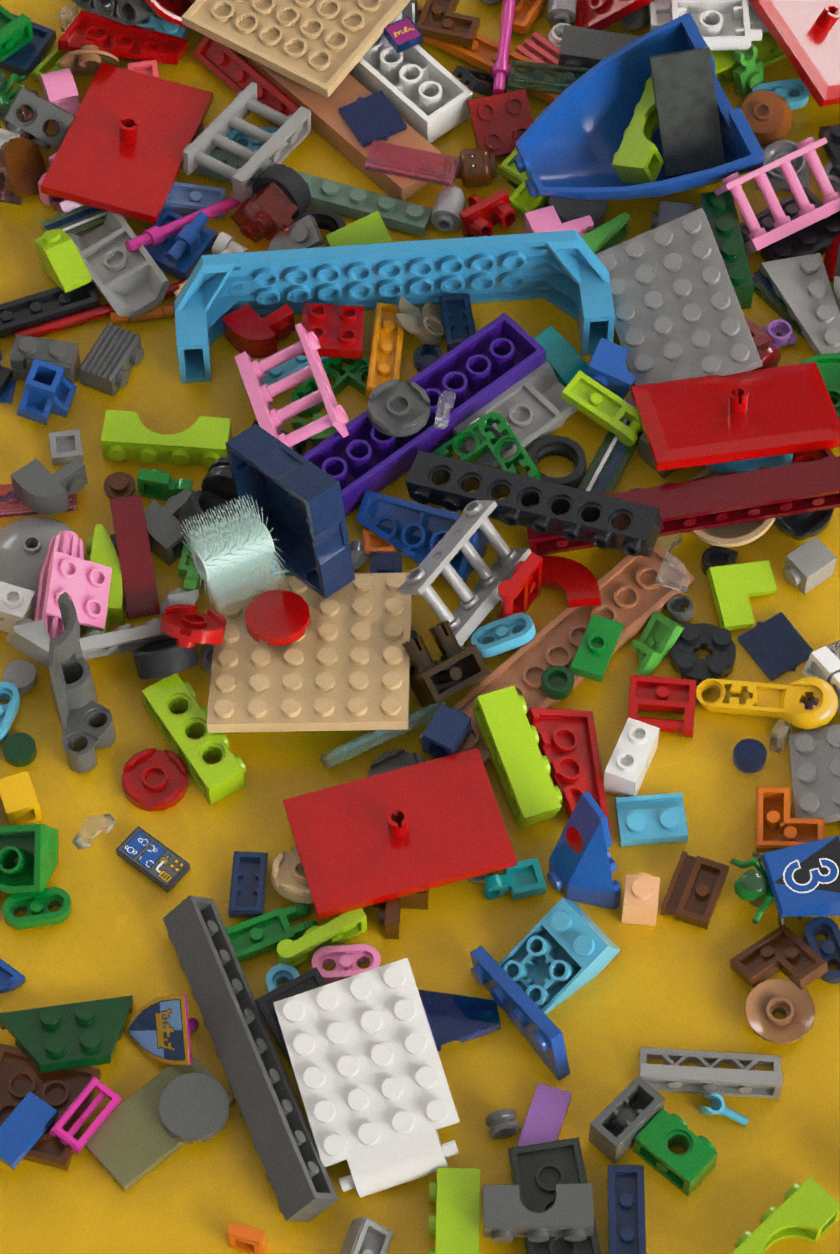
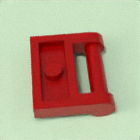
M531 552L525 561L521 560L518 562L513 570L511 580H504L499 584L498 596L501 599V611L497 615V620L516 613H526L540 595L542 586V557Z
M631 675L627 719L629 717L660 728L659 732L683 733L682 737L692 738L697 680ZM638 710L684 714V720L637 716Z

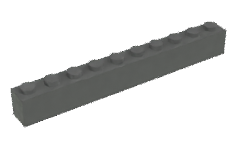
M189 895L163 918L168 930L169 939L175 947L180 960V966L188 979L192 995L203 1016L204 1025L210 1033L216 1048V1054L223 1065L229 1086L233 1090L240 1107L241 1116L247 1124L253 1139V1145L265 1168L266 1177L271 1183L278 1200L279 1209L286 1221L310 1222L335 1203L338 1197L326 1168L320 1159L316 1144L262 1015L254 1002L255 998L214 900Z

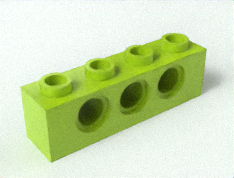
M176 673L142 690L144 708L176 755L182 758L188 773L210 805L245 787L244 773L247 772L243 760L238 754L233 756L228 748L230 744L224 733L207 732L208 709L204 705H198L195 700L196 694L188 681L183 682ZM179 710L186 711L183 714H174V712ZM193 735H202L198 739L190 738ZM211 759L219 760V762L214 764L207 763Z

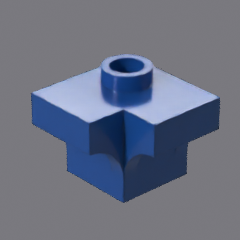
M601 337L584 373L623 400L636 377L626 366V357L629 350Z
M35 358L25 381L17 415L47 425L51 413L66 418L76 395L77 386L66 380L64 377L65 368Z

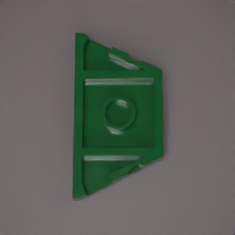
M131 995L0 1013V1028L8 1030L15 1038V1045L22 1053L27 1054L31 1058V1063L40 1073L110 1064L116 1052V1044L122 1037L127 1016L133 1009V998Z

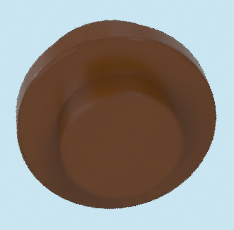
M125 472L113 473L104 481V492L110 499L132 496L136 489L134 478Z

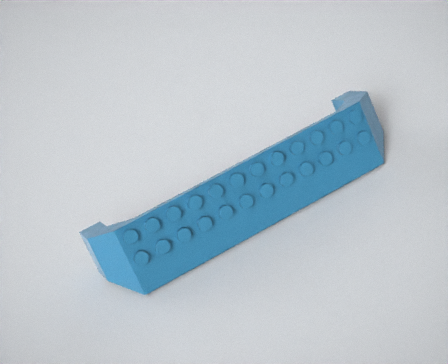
M576 230L202 255L174 301L181 383L212 381L210 345L224 334L222 318L247 303L261 318H264L285 304H288L294 311V316L302 315L303 302L365 307V311L375 310L376 302L397 305L402 296L415 307H423L428 302L439 306V297L469 294L471 303L545 299L577 321L581 355H592L601 337L613 342L615 313L609 271Z

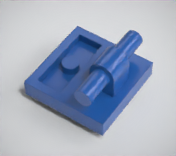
M166 208L159 216L157 223L153 224L152 227H161L184 216ZM199 212L190 224H186L180 232L164 238L163 243L153 247L148 245L145 248L161 270L186 280L201 256L206 255L212 248L218 235L216 231L204 226L209 218L205 213Z

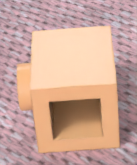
M643 872L626 874L621 923L656 926L660 877H654Z

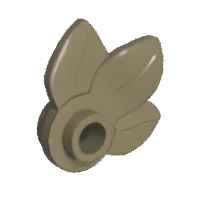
M403 296L400 297L397 304L399 313L395 315L399 325L406 331L417 335V338L422 343L432 346L438 345L443 339L444 327L441 315L432 302H428L421 309H418Z

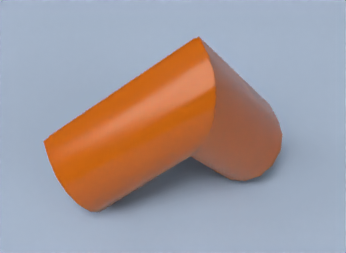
M756 787L757 853H766L825 839L824 819L790 818V788Z

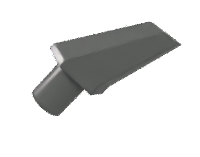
M359 540L352 541L350 546L354 572L368 560V556L363 552V542Z

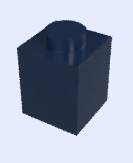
M441 704L422 734V751L435 758L459 753L471 735V718L458 708H449Z

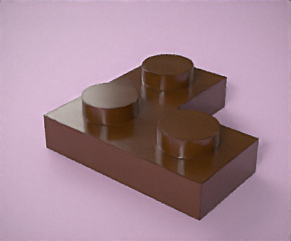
M426 0L415 28L421 34L420 37L472 47L480 27V18L455 13L459 0Z
M785 924L729 960L731 969L751 988H754L779 970L800 989H803L828 972L827 962Z

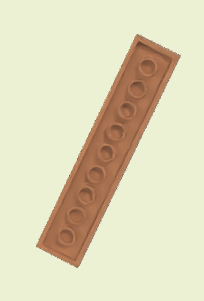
M656 545L650 558L640 555H627L597 581L601 593V605L570 608L568 606L539 631L529 643L523 645L452 707L462 710L471 718V735L460 752L478 748L485 767L492 761L472 710L477 696L515 686L517 694L522 695L525 699L527 712L530 708L552 709L561 700H553L544 695L541 690V676L551 666H563L570 670L593 614L624 624L622 634L614 651L615 653L648 624L654 611L661 613L667 608V603L673 596L681 595L694 584V576ZM573 674L574 688L586 678ZM422 734L419 735V743H420L421 745H422Z

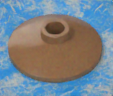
M84 45L79 50L66 53L60 59V66L63 69L69 68L72 74L81 76H95L101 63L119 67V59L116 56L99 50L95 45Z
M772 978L759 983L751 990L745 1004V1016L750 1028L759 1037L772 1043L786 1044L801 1039L811 1029L815 1018V1005L811 995L805 988L800 989L789 979ZM780 1012L785 1018L776 1019L773 1017V1014Z

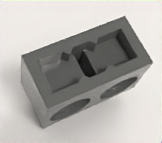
M22 86L19 87L4 115V120L9 122L7 125L9 129L20 135H23L25 131L35 136L33 141L48 150L51 145L58 149L74 119L73 114ZM21 105H29L33 110L31 118L28 120L18 119L16 117L17 108ZM48 119H54L59 123V129L53 135L44 133L42 129L44 122Z

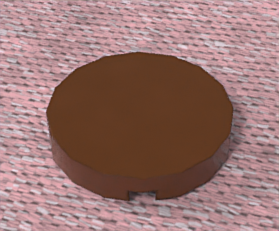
M23 137L10 139L0 147V174L3 173L6 179L3 182L7 189L18 197L25 198L37 195L39 193L38 182L46 172L44 159L39 149L30 140Z

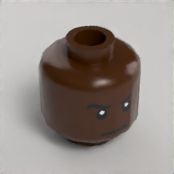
M486 147L462 150L459 155V161H454L455 179H461L462 184L466 188L490 186L493 178L498 177L495 153L491 154Z

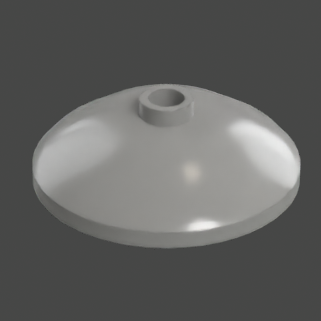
M39 516L22 518L0 530V581L35 591L37 598L40 572L52 536H57L60 531H74L56 519ZM37 545L35 548H28L29 546Z

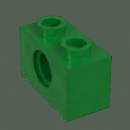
M663 1108L635 1137L633 1148L635 1154L687 1196L715 1167L718 1154L710 1140L700 1135L698 1137L688 1129L686 1122L675 1113L669 1114ZM679 1145L686 1152L675 1154L669 1150V1147Z

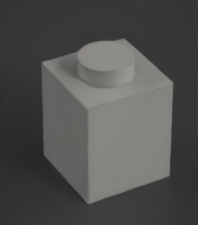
M815 536L786 555L783 573L790 585L796 586L803 594H806L834 575L837 557Z

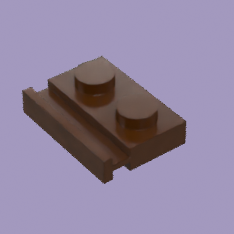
M682 851L662 903L660 914L675 916L676 920L707 930L730 866L700 856L693 857L687 855V852Z

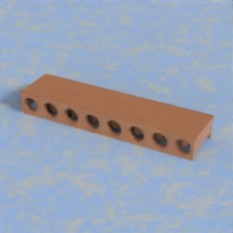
M247 57V61L297 105L311 110V129L389 197L406 201V199L438 176L441 179L446 176L447 157L350 74L345 77L327 98Z

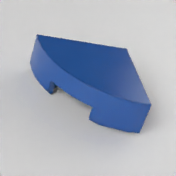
M0 959L1 994L17 989L26 981L23 974L2 959Z

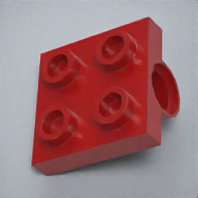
M526 89L467 102L477 148L486 147L491 154L495 153L496 157L511 154L516 148L515 143L533 123Z
M303 302L302 325L308 333L313 331L321 345V348L317 349L320 357L362 360L365 307Z

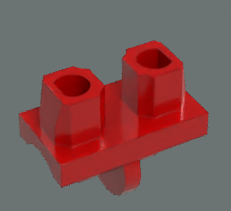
M505 189L483 200L477 194L468 198L469 207L459 213L463 224L462 235L464 237L491 236L493 233L492 226L500 223L502 226L508 227L516 222L515 210L510 205L509 193Z

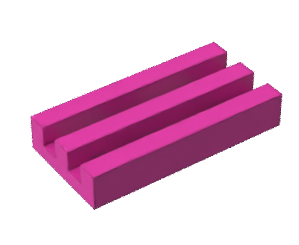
M93 1077L51 1128L49 1133L54 1137L58 1136L61 1139V1143L65 1146L68 1144L73 1148L72 1151L78 1154L122 1098L96 1077ZM94 1088L100 1091L70 1130L66 1132L62 1129ZM105 1097L109 1098L111 1101L79 1140L75 1139L74 1135Z

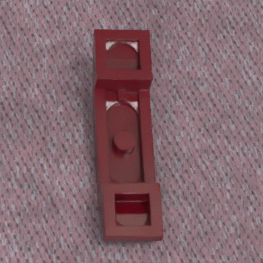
M135 495L109 499L128 619L159 615L160 608L142 496Z

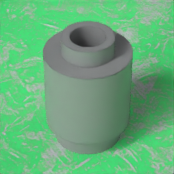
M548 0L547 19L554 25L558 23H573L576 19L577 0Z
M446 186L437 194L431 222L439 230L453 231L459 228L461 223L459 213L464 210L466 205L465 195L461 189L455 186Z

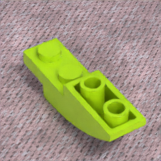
M95 524L94 536H88L87 555H90L91 562L112 568L105 629L102 630V633L110 632L111 625H124L125 597L120 562L116 549L103 525ZM87 627V633L98 630Z

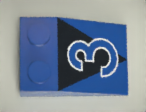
M840 836L766 852L761 856L780 917L840 916Z

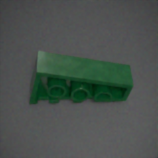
M730 190L716 196L715 192L702 193L700 208H703L741 309H750L754 284L733 196Z

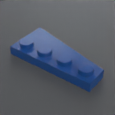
M482 946L470 952L473 964L470 971L475 981L480 986L484 985L495 1003L504 1010L555 1077L560 1081L569 1075V1064L561 1030Z

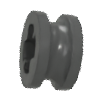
M503 1109L489 1114L485 1118L486 1125L491 1127L488 1131L489 1137L491 1139H504L518 1133L520 1126L518 1122L514 1121L517 1118L516 1112L512 1109Z

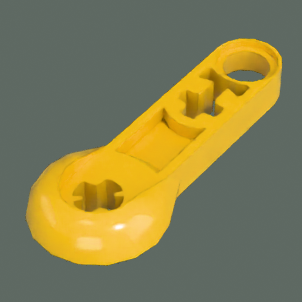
M814 676L802 677L786 685L712 678L702 681L696 689L698 703L705 711L782 718L793 726L805 730L818 729L828 724L835 716L838 708V698L833 687L824 679ZM709 688H716L721 692V695L717 701L709 703L703 700V693ZM726 690H730V693H731V696H732V697H729L730 703H728V704L726 703V702H727V693H726ZM743 692H748L752 699H747L745 704H740L739 698L736 697H742ZM813 697L818 705H812L813 709L807 710L802 702L805 701L807 703V698Z

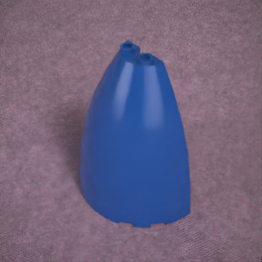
M690 13L680 16L643 35L597 63L569 85L515 143L518 155L513 156L519 173L525 172L528 178L525 180V184L531 197L539 195L577 200L616 201L661 197L715 184L736 172L742 175L763 167L765 154L741 108L733 109L715 75V59L712 54L711 60L725 164L702 171L667 177L663 164L656 181L643 184L622 182L612 166L613 156L621 145L624 131L629 127L634 115L635 106L643 95L647 79L651 76L649 56L707 46ZM658 127L653 135L652 143L655 144L662 156Z

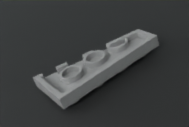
M816 253L761 262L760 271L765 278L768 277L773 285V291L778 298H782L788 307L787 312L801 327L802 335L816 355L840 354V312L821 254Z

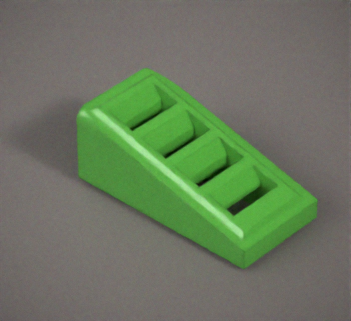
M624 212L583 235L582 239L594 254L620 244L629 235L630 215Z

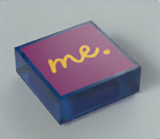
M409 16L384 28L383 35L397 54L423 43L422 33Z

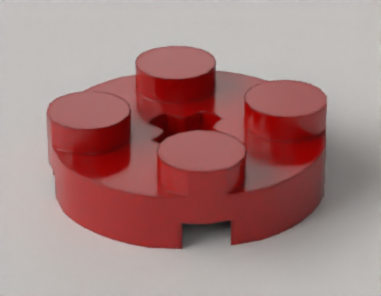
M178 604L165 608V614L162 612L160 631L175 638L176 644L184 648H193L196 643L222 645L227 620L222 614L209 608L207 614L197 612L196 605Z

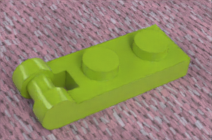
M580 370L561 393V399L612 432L626 446H633L638 439L637 434L643 431L634 406ZM623 418L629 420V426L622 423L621 420Z
M362 908L335 915L333 920L322 926L315 925L309 928L302 937L295 941L290 939L280 941L277 945L278 964H288L297 970L311 962L313 954L318 949L325 946L342 945L367 931V915Z

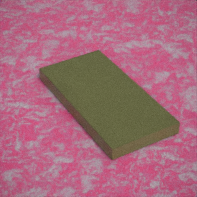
M192 1052V1065L168 1066L115 1108L84 1146L124 1192L185 1144L171 1137L164 1129L158 1108L162 1092L166 1085L175 1078L189 1073H200L216 1079ZM226 1090L230 1108L235 1104V1100Z

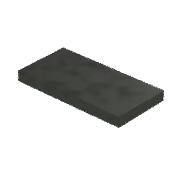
M706 46L649 56L666 177L702 171L725 164L710 47Z
M579 1137L508 1148L514 1185H519L522 1204L532 1212H545L555 1203L554 1192L556 1184L587 1183ZM595 1219L592 1236H586V1239L582 1241H566L564 1236L550 1237L548 1241L531 1242L528 1240V1237H523L526 1254H601Z

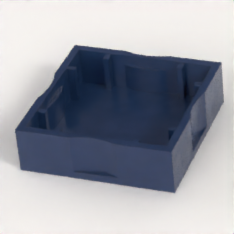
M254 424L226 442L230 470L238 502H240L241 508L243 507L242 504L244 507L246 504L248 510L250 506L252 513L251 505H253V509L255 506L257 515L259 510L261 522L263 512V523L266 526L267 521V529L272 539H278L273 540V543L276 546L274 547L275 551L279 556L276 553L275 555L281 564L294 574L296 578L325 599L355 580L340 482L257 424Z

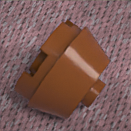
M771 90L750 92L736 106V108H741L761 147H767L775 141L783 140L791 129L793 121L791 107L787 100L777 92Z

